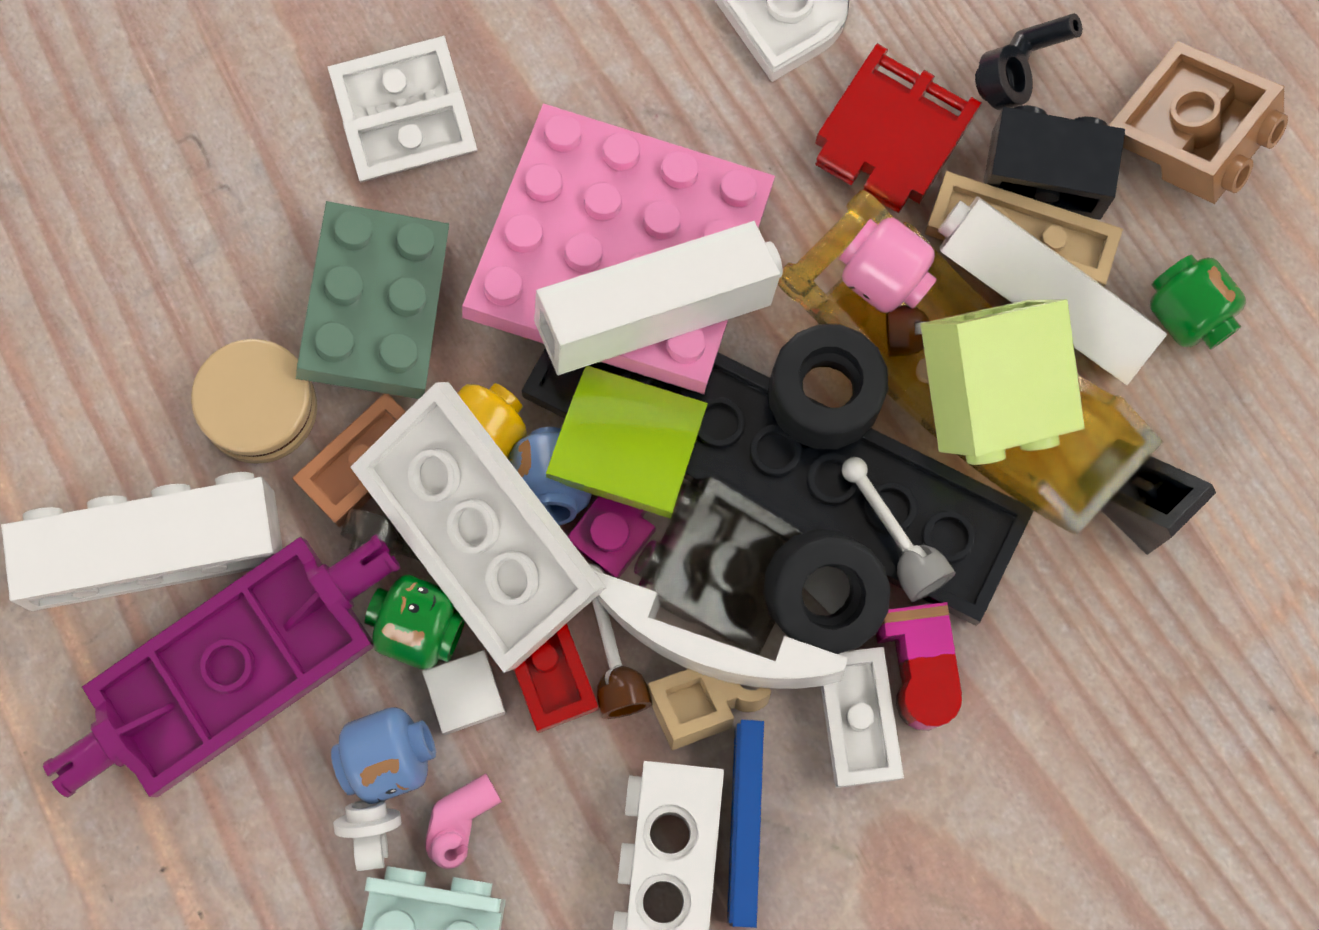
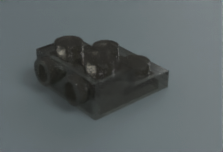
M712 477L693 479L690 486L682 483L671 519L668 518L671 522L660 543L656 540H651L644 547L635 563L634 573L642 577L638 586L657 592L660 607L684 621L697 623L738 648L759 655L775 624V621L769 615L763 594L766 569L775 552L793 536L802 534V532Z

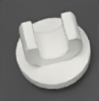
M358 801L345 807L346 815L337 818L333 822L335 835L353 838L357 871L384 868V858H388L386 832L394 830L401 825L400 811L386 808L385 801L374 804Z

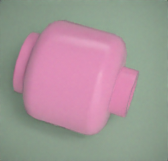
M886 218L879 224L869 219L839 258V260L846 264L842 274L843 282L883 313L894 311L903 302L912 309L915 308L937 280L928 272L934 262V249L895 218Z

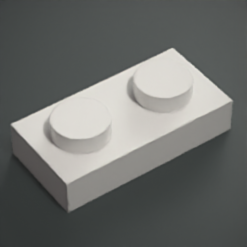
M884 647L846 651L838 654L849 658L842 680L821 686L835 787L842 788L903 779V768Z

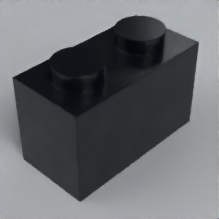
M1021 105L1014 108L1003 106L992 130L983 183L1089 218L1101 220L1116 196L1125 129L1108 126L1105 121L1095 117L1084 116L1069 119L1048 115L1045 110L1036 106Z

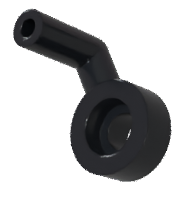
M1072 13L1019 30L1015 33L1009 45L985 52L980 59L979 67L975 74V83L979 95L996 110H1002L1003 106L1012 108L1027 103L1033 89L1032 73L1028 63L1032 51L1080 37L1083 28L1079 16Z

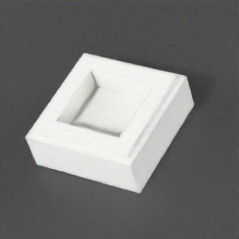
M485 650L422 671L442 734L447 735L506 714Z

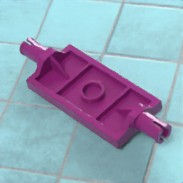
M375 534L368 542L329 567L326 564H322L308 541L300 536L83 685L82 689L95 708L96 721L91 724L90 729L92 732L56 757L50 758L43 763L44 771L48 777L55 773L59 775V777L51 782L55 789L61 795L68 798L75 794L77 789L115 764L119 767L127 766L136 775L149 797H159L373 649L372 638L352 610V607H354L353 599L393 571L396 572L401 568L396 558L390 556L388 546L378 534Z

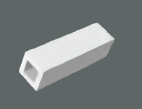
M978 196L970 206H967L960 200L938 229V232L946 237L940 245V251L1011 303L1024 300L1068 299L1074 348L1126 385L1130 383L1167 335L1154 322Z
M755 221L748 222L537 289L534 322L557 375H561L771 306L779 278L783 274L781 258L775 245L771 241H764Z

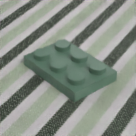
M326 201L297 363L296 379L419 399L424 395L449 223Z

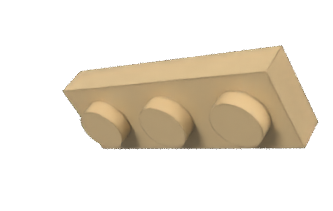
M945 172L924 233L925 235L945 240L946 237L940 234L938 229L960 200L967 206H970L978 196L1103 287L1106 285L1123 228L958 174Z

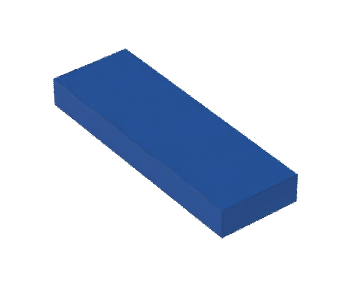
M740 720L734 729L727 923H730L732 927L757 928L764 721Z

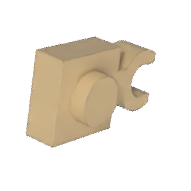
M691 669L655 680L647 685L652 700V708L671 750L732 729L734 716L731 709L735 708L742 712L758 711L769 703L771 695L770 688L760 687L757 690H746L740 684L709 677Z

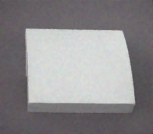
M445 36L328 66L343 119L342 123L360 183L478 151Z

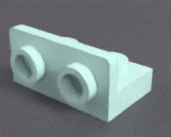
M390 866L386 867L384 879L367 877L364 891H369L362 930H501L506 900L490 897L492 883L453 877L451 890L424 886L426 872Z

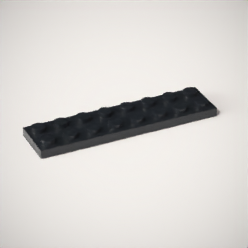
M545 348L521 390L522 396L565 418L585 367L557 375ZM719 352L717 353L704 394L603 362L588 365L708 403L689 465L686 469L685 480L795 535L815 529L839 531L871 549L885 567L888 581L902 588L896 575L902 551L857 484L849 482L842 474V466L847 459L858 457L864 460L868 468L866 476L913 546L927 545L936 548L945 556L956 572L947 583L922 599L931 604L947 602L949 613L975 626L981 622L1035 510L872 428L858 441L839 449H814L798 443L778 426L770 409V378ZM808 397L813 403H815V404H817V405H820V406H823V407H825V408H830V407H828V406H826V405H824V404H822V403H820V402H818V401H816V400H814V399Z

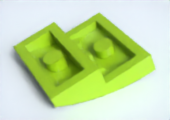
M586 366L561 428L546 471V478L574 489L671 519L708 403Z

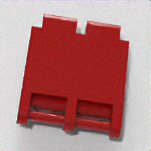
M877 43L819 130L815 144L820 146L822 150L816 158L815 165L851 186L861 171L865 172L870 176L862 192L895 212L900 213L909 198L920 204L974 119L982 102L973 97L968 101L934 83L935 75L923 70L920 75L886 55L888 49ZM881 66L913 84L912 89L878 71V68ZM926 92L960 111V115L957 116L924 97Z

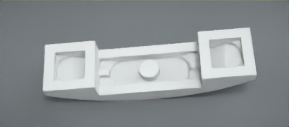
M594 571L607 587L596 597L606 611L641 643L685 668L730 683L771 689L817 687L842 680L849 659L847 657L784 636L776 661L655 620L660 607L657 592Z

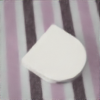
M714 0L771 82L811 60L833 45L842 33L849 8V0Z

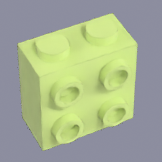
M1068 299L1024 300L920 323L939 452L966 455V462L971 465L989 464L1006 459L1005 449L1020 446L1021 450L1026 451L1048 449L1060 444L1059 435L1085 429Z

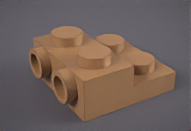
M1177 41L1108 126L1125 129L1123 148L1161 165L1162 180L1215 204L1226 190L1235 194L1243 188L1253 168V160L1251 158L1259 147L1263 146L1272 149L1283 136L1288 123V115L1284 114V86Z

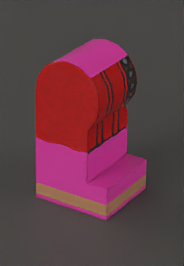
M947 602L888 609V613L876 633L877 644L895 641L902 685L896 695V708L899 716L908 726L916 730L929 731L949 723L957 716L961 708L962 691Z

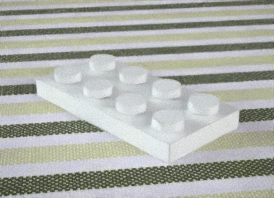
M449 382L435 383L351 466L353 472L504 673L517 668L607 588Z

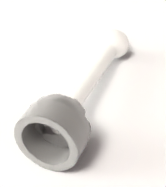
M851 457L843 463L842 474L846 480L857 484L902 551L896 572L901 587L911 602L926 597L947 583L956 572L945 556L936 548L927 545L913 546L866 476L868 468L865 461L858 457Z

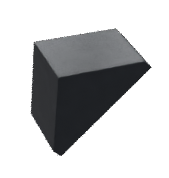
M1119 442L1078 483L1082 493L1147 555L1172 538L1216 494L1211 483L1122 442Z

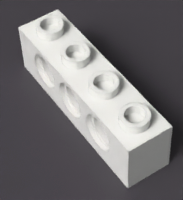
M644 761L642 777L629 775L625 816L638 817L635 844L622 843L618 884L631 885L628 912H614L612 930H709L724 769ZM662 816H677L686 823L689 829L688 844L677 853H664L658 850L651 841V827ZM659 882H667L674 885L680 891L683 899L680 914L674 920L667 923L653 921L648 917L643 907L645 892L650 886Z

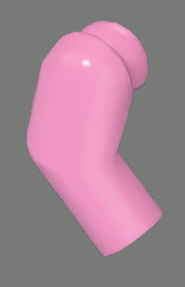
M487 774L457 789L434 804L427 830L425 847L428 857L437 866L443 869H453L461 865L468 854L472 820L502 802Z

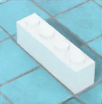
M235 472L217 477L215 479L216 485L192 490L190 485L169 484L154 488L151 491L152 497L127 501V498L124 496H103L88 501V509L66 513H63L62 509L55 507L29 510L23 513V521L1 524L9 599L11 602L29 611H36L251 571L283 549L275 492L262 477L254 478V474L250 472Z

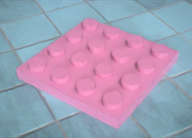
M543 103L462 305V318L543 343L534 322L537 289L748 222L755 221L759 228L775 176ZM728 320L600 362L704 394Z

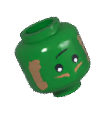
M1190 254L1167 269L1151 284L1156 292L1150 300V308L1181 347H1193L1204 341L1211 350L1241 328L1235 317L1244 309L1246 298L1237 284L1214 258L1207 257L1197 261Z
M411 575L400 576L392 584L389 591L378 587L372 596L364 619V624L374 627L372 642L376 652L424 670L435 666L439 659L449 662L458 645L466 622L439 586Z

